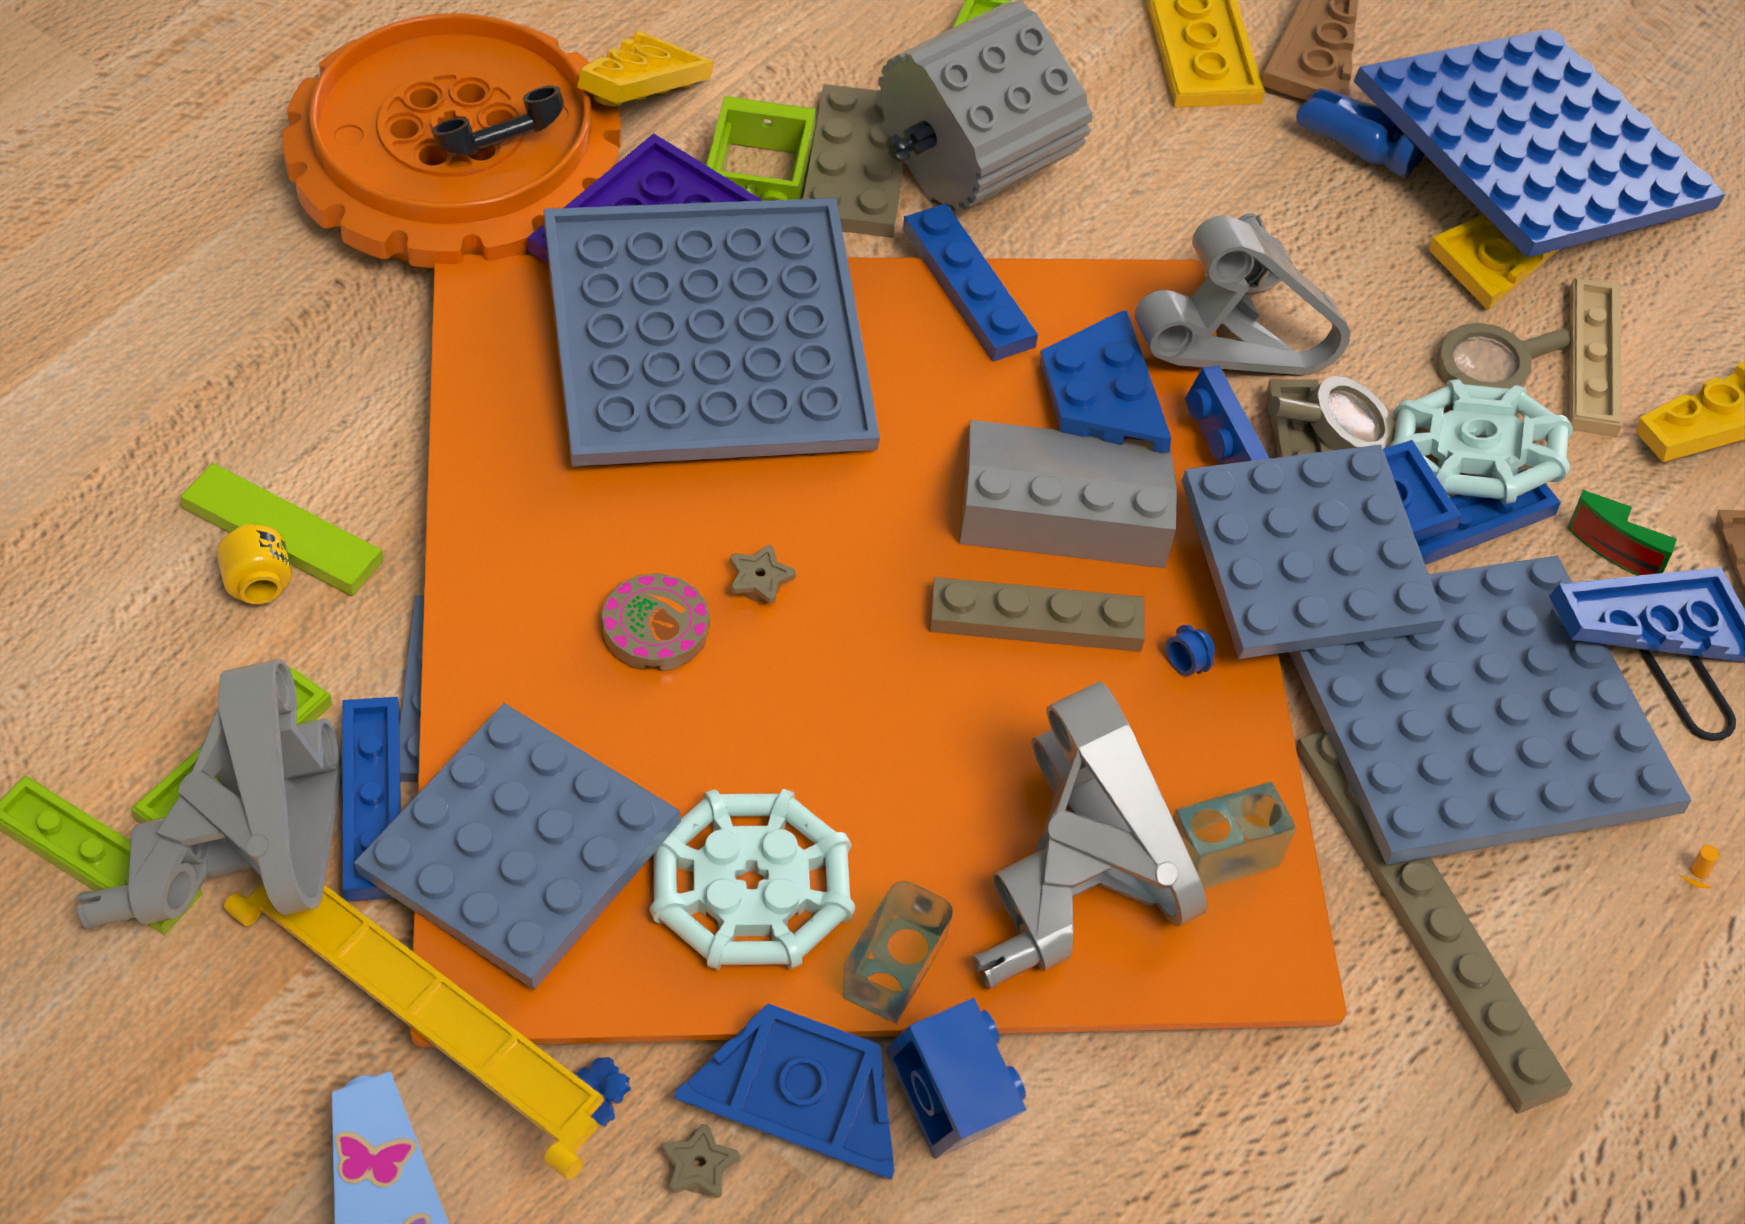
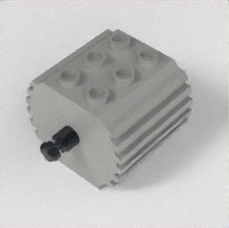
M1016 0L1012 3L1009 1L890 58L887 61V65H884L881 70L883 76L879 77L878 80L881 90L877 91V101L883 110L884 121L881 124L889 135L886 141L889 156L898 163L905 162L930 202L935 199L941 202L942 205L947 204L951 211L957 210L959 212L1076 153L1080 150V147L1084 146L1086 142L1084 137L1088 136L1091 130L1088 123L1092 122V111L1087 105V96L1084 88L1037 13L1027 9L1023 1Z

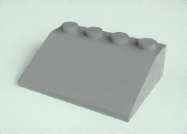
M970 420L959 544L1166 568L1176 531L1177 487L1171 447L1170 452L1160 453L1153 451L1154 442L1125 438L1123 445L1103 441L1096 436L1083 437L1060 432V430Z

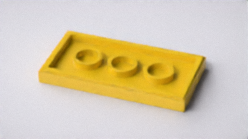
M1145 0L1174 108L1262 104L1265 91L1237 0Z

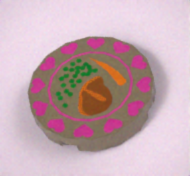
M659 573L638 575L620 583L607 596L601 615L604 642L613 655L631 667L644 670L645 665L652 667L660 666L659 671L670 670L692 661L704 648L710 625L707 602L698 590L680 578Z

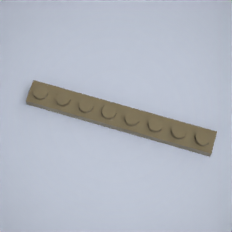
M1325 730L1299 738L1296 747L1298 756L1515 1112L1519 1114L1567 1095L1573 1085L1431 857L1386 865L1356 800L1352 787L1339 763V757L1329 734H1326Z

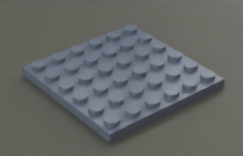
M836 198L544 209L543 224L571 466L878 449L880 440Z
M1558 555L1429 574L1445 618L1439 631L1289 652L1326 734H1329L1339 757V763L1352 787L1356 800L1386 865L1683 814L1692 801L1608 646L1601 643L1571 640L1549 597L1559 584L1572 583Z

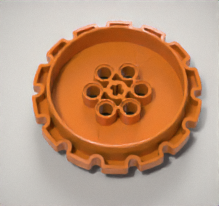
M466 13L432 14L408 18L380 27L357 40H351L319 62L320 77L305 78L291 98L287 107L289 126L285 127L282 131V144L288 179L290 182L296 183L300 204L322 228L340 227L342 241L345 244L377 258L389 259L392 257L409 262L412 266L434 268L435 263L460 264L463 262L464 254L483 255L487 261L515 255L531 254L528 251V237L543 225L544 209L564 208L619 162V148L621 147L620 114L618 107L600 104L593 99L594 94L577 87L581 69L590 62L577 52L565 53L559 48V41L556 38L533 28L490 16ZM544 86H558L560 88L564 101L563 109L552 124L539 132L525 134L480 150L479 153L473 155L450 153L438 148L435 144L431 132L432 128L445 120L458 117L467 118L472 131L475 132L526 114L523 96L528 92Z

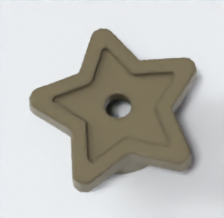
M766 545L755 555L732 554L729 560L738 574L732 583L731 593H742L745 597L754 601L774 603L781 584L796 578L795 569L777 562L774 548L771 545ZM756 572H764L765 575L762 576V577H759V576H757L755 573H756Z
M702 1124L689 1141L666 1142L662 1147V1152L675 1167L669 1190L673 1193L688 1190L693 1193H708L715 1198L721 1197L723 1174L727 1169L736 1164L741 1157L737 1150L717 1145L707 1124ZM702 1158L706 1163L698 1167L694 1164V1161Z

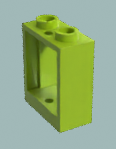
M724 96L707 166L763 201L802 199L815 134L816 109ZM768 119L771 123H766L763 120ZM731 145L796 153L791 179L783 180L725 171Z

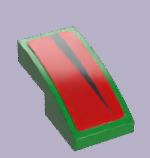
M1582 490L1567 529L1592 551L1633 575L1641 576L1663 573L1671 558L1677 539L1628 522L1632 509L1631 506Z

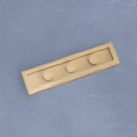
M1573 278L1569 288V421L1575 431L1618 437L1622 427L1621 284Z

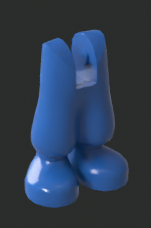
M1319 88L1313 92L1309 100L1300 106L1296 115L1297 122L1301 127L1337 141L1366 162L1384 165L1394 174L1406 179L1411 176L1414 167L1419 166L1425 155L1377 105L1359 101L1327 89Z

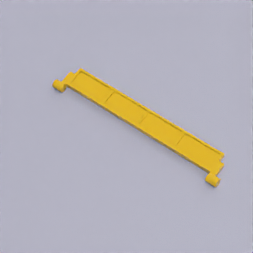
M263 883L248 898L240 892H235L226 899L224 903L225 911L244 926L253 925L258 920L262 912L556 1140L557 1142L546 1151L544 1162L567 1180H572L580 1173L584 1162L575 1153L599 1128L596 1120L591 1115L604 1102V1097L325 884L322 900L318 908L288 915H282L276 911L268 898Z

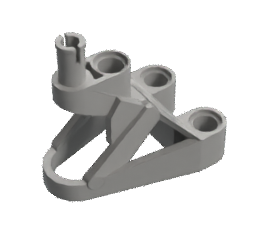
M1254 213L1245 214L1238 219L1224 215L1215 216L1204 221L1196 229L1192 244L1209 276L1191 298L1174 291L1159 290L1146 295L1135 309V319L1152 354L1161 360L1179 366L1206 368L1219 365L1221 369L1306 375L1317 373L1331 366L1343 355L1350 339L1348 325L1332 298L1311 283L1293 266L1282 243L1278 239L1269 236L1259 215L1256 217ZM1283 281L1332 323L1331 330L1327 337L1317 346L1309 350L1295 352L1291 347L1256 322L1260 315L1248 294L1269 290ZM1223 323L1242 341L1213 336V333Z
M274 659L222 672L219 679L217 711L192 772L182 780L178 792L180 797L166 818L136 824L132 830L128 884L93 892L86 891L78 895L77 900L80 903L88 902L77 905L79 919L86 929L131 918H136L138 922L144 925L179 917L192 902L206 876L215 877L252 868L262 876L269 900L276 911L282 915L318 908L322 900L341 783L340 747L335 729L326 718L296 725L297 700L295 684L290 669L282 659ZM214 776H216L221 783L215 780Z
M1100 681L1048 705L1046 713L1051 730L1031 740L1036 761L1054 796L1044 832L1036 846V853L993 873L997 892L1019 935L972 956L977 973L999 964L985 971V976L981 977L987 989H992L995 985L1035 965L1044 971L1069 959L1073 946V897L1097 885L1146 906L1156 905L1167 920L1175 926H1181L1206 913V895L1200 877L1126 717L1111 691Z

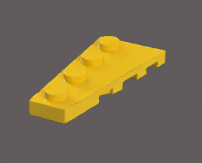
M638 30L634 33L633 40L626 38L621 42L620 49L613 47L607 52L606 58L598 57L583 67L580 71L577 87L594 94L593 99L596 102L617 107L625 101L633 99L643 100L645 96L651 94H665L670 89L691 87L692 83L710 79L714 61Z
M1484 214L1434 236L1429 247V251L1487 310L1491 309L1560 250L1527 258Z
M1745 361L1736 365L1735 372L1721 380L1716 376L1704 382L1700 392L1692 396L1682 394L1639 418L1636 433L1662 462L1745 440Z

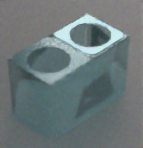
M1272 782L1175 809L1173 821L1200 877L1203 889L1279 866L1296 831L1294 821ZM1250 814L1258 815L1268 823L1269 827L1254 826L1244 816ZM1225 821L1230 823V834L1226 839L1217 843L1203 841L1193 832ZM1245 836H1246L1247 838H1249V839H1256V840H1252V841L1246 842V841H1245Z
M902 881L892 885L844 963L843 998L897 1024L947 939L953 914L950 903L946 899L911 882ZM903 929H912L921 933L928 942L929 950L927 956L919 963L910 965L896 961L888 950L889 939L895 932ZM871 952L874 957L873 959L868 958ZM875 973L892 975L900 982L902 991L889 990L867 979V977Z

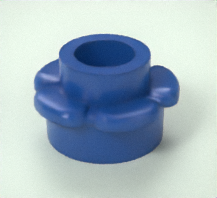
M1184 624L1176 629L1177 634L1170 637L1165 646L1170 664L1178 673L1184 676H1190L1196 672L1200 674L1203 671H1209L1213 666V656L1215 653L1211 637L1201 629L1194 630L1191 625Z

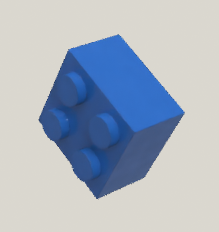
M975 998L909 1025L885 1049L934 1159L998 1131L1027 1110L1022 1101L1026 1098V1092L1021 1077L1013 1066H1006L996 1045L1000 1042L997 1026L986 1010L980 1011Z

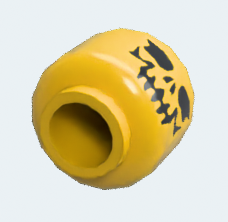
M246 524L229 532L219 542L216 553L225 590L232 597L250 604H264L276 599L290 584L293 573L284 538L276 529L264 525Z

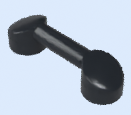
M544 86L528 92L523 96L526 114L475 132L472 131L467 118L458 117L445 120L432 128L431 132L435 144L438 148L450 153L473 155L479 153L480 150L525 134L539 132L552 124L563 109L564 101L560 88L558 86Z

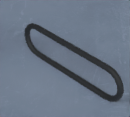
M1640 649L1683 721L1695 735L1710 741L1723 740L1731 736L1736 728L1735 715L1698 656L1688 655L1728 719V726L1720 733L1706 732L1693 722L1650 650Z

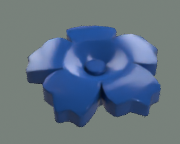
M610 1057L596 1058L591 1064L590 1069L582 1067L575 1073L577 1077L604 1097V1102L591 1115L597 1124L606 1127L609 1121L615 1119L612 1104L621 1103L624 1095L631 1090L629 1086L630 1078L625 1074L618 1073L619 1068L614 1065V1060Z

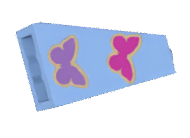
M391 1071L378 1076L363 1075L348 1082L344 1088L333 1091L335 1224H449Z

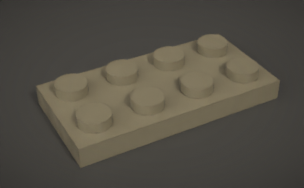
M823 84L803 199L836 198L842 232L893 238L904 162L898 163L895 159H891L888 154L889 149L886 141L889 135L881 124L884 121L882 107L877 101L878 90Z

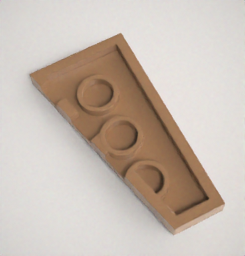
M1301 0L1264 71L1262 85L1306 101L1319 88L1350 97L1349 85L1352 75V52L1355 43L1354 31L1358 0Z

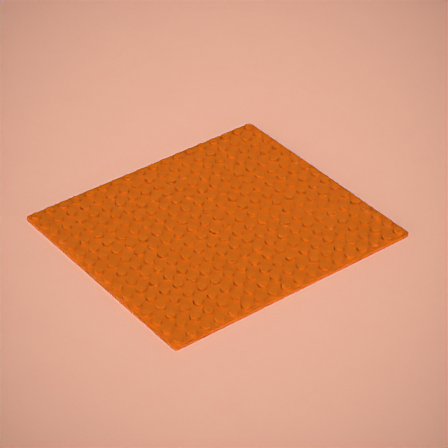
M464 254L463 262L460 264L435 263L418 794L498 708L505 703L679 809L680 818L685 816L703 800V793L716 789L719 794H780L782 789L794 792V798L834 831L846 833L852 844L851 850L848 852L850 899L854 902L856 908L851 920L838 924L802 958V965L788 969L785 964L722 965L719 970L708 967L707 959L668 926L654 921L649 911L650 906L654 902L652 855L535 990L415 911L413 952L535 1045L730 1040L768 1003L859 1037L899 1036L909 1025L972 998H975L980 1011L986 1010L991 1015L999 1034L1336 1026L1341 1024L1346 1016V1005L1278 654L1238 659L1181 481L1185 469L1219 465L1217 460L1211 455L1208 443L1196 420L1191 417L1184 399L1201 369L1205 367L1179 366L1154 356L1135 319V309L1138 303L1146 295L1154 291L1169 290L1191 298L1206 280L1204 266L1201 262L1197 260L985 258L1038 333L1036 348L993 362L922 258L847 257L880 436L877 450L571 466L548 263L535 255H515L487 261L483 255ZM1128 311L1171 435L1170 447L1177 487L1176 531L1166 568L959 544L970 420L1060 430L1040 368L1041 350L1117 312ZM1125 436V438H1129V439H1138V438H1133V437ZM766 545H771L774 548L777 562L789 566L796 571L795 579L781 584L774 603L754 601L745 597L742 593L733 594L730 591L732 583L738 575L729 561L731 555L735 553L755 555ZM756 572V573H755V574H756L757 576H759V577H762V576L765 575L764 572ZM659 573L680 578L695 587L707 602L710 618L708 636L704 648L692 661L670 670L659 671L660 666L652 667L645 665V670L631 667L615 657L604 642L601 615L607 596L620 583L638 575ZM934 577L1144 597L1145 639L1142 650L1137 652L930 632ZM1184 624L1191 625L1194 630L1201 629L1211 637L1215 653L1213 656V666L1209 671H1203L1200 674L1196 672L1190 676H1184L1172 667L1167 658L1165 646L1167 640L1177 634L1176 629ZM1100 681L1111 691L1126 717L1200 877L1206 895V913L1181 926H1175L1167 920L1156 905L1146 906L1097 885L1073 897V946L1069 959L1044 971L1035 965L995 985L994 988L987 989L981 977L985 976V971L999 964L977 973L972 956L1019 935L997 892L993 873L1036 853V846L1044 832L1054 796L1036 761L1031 740L1051 730L1046 713L1048 705ZM730 816L733 826H768L770 816ZM710 823L686 845L699 851L706 844L707 837L714 832L712 824ZM786 823L785 830L795 836L799 847L805 850L815 845L790 823ZM826 866L810 870V889L827 892ZM677 868V892L693 891V872ZM746 872L744 875L736 878V880H744L747 889H758L759 881L765 879L762 875L755 872ZM699 911L691 915L712 934L716 935L719 931L717 920L706 912V917ZM804 911L798 916L797 912L788 920L787 928L794 934L814 915ZM740 936L734 938V941H772L770 936ZM411 1028V1038L415 1045L419 1047H435Z

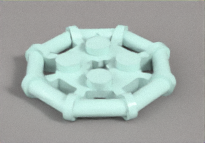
M1460 379L1449 380L1446 387L1414 401L1404 400L1394 410L1396 427L1394 440L1389 447L1413 440L1447 494L1499 499L1502 504H1511L1516 502L1518 496L1549 481H1562L1570 471V464L1567 460L1568 439L1573 433L1570 421L1563 415H1555L1528 396L1527 389L1514 385L1511 389L1466 385ZM1450 407L1451 411L1443 414V409ZM1521 414L1524 417V422L1515 416ZM1418 427L1428 429L1430 433H1415V429ZM1545 440L1547 442V447L1532 443V441ZM1433 455L1437 458V465L1425 456ZM1525 464L1531 467L1518 474L1519 467ZM1463 473V474H1473V475H1482V476H1492L1493 478L1478 477V476H1469V475H1460V474Z
M716 789L705 792L703 793V800L681 818V823L653 853L654 902L650 906L649 911L656 923L668 926L707 959L708 967L719 970L722 965L785 964L788 969H793L802 965V958L838 924L850 921L856 907L850 899L848 852L851 850L852 844L846 833L834 831L794 798L795 793L782 789L780 794H719ZM730 816H770L768 826H733ZM710 823L712 824L714 832L707 837L706 844L699 851L686 845ZM786 823H790L815 845L805 850L799 847L795 836L785 830ZM826 866L827 892L811 890L809 871ZM677 868L693 872V891L677 892ZM746 872H755L762 875L765 879L759 881L758 889H747L746 882L744 880H736V878L744 875ZM699 911L706 917V912L717 920L719 931L716 935L712 934L691 915ZM804 911L814 915L794 934L787 928L788 920L797 912L798 916ZM740 936H770L772 941H734V938Z

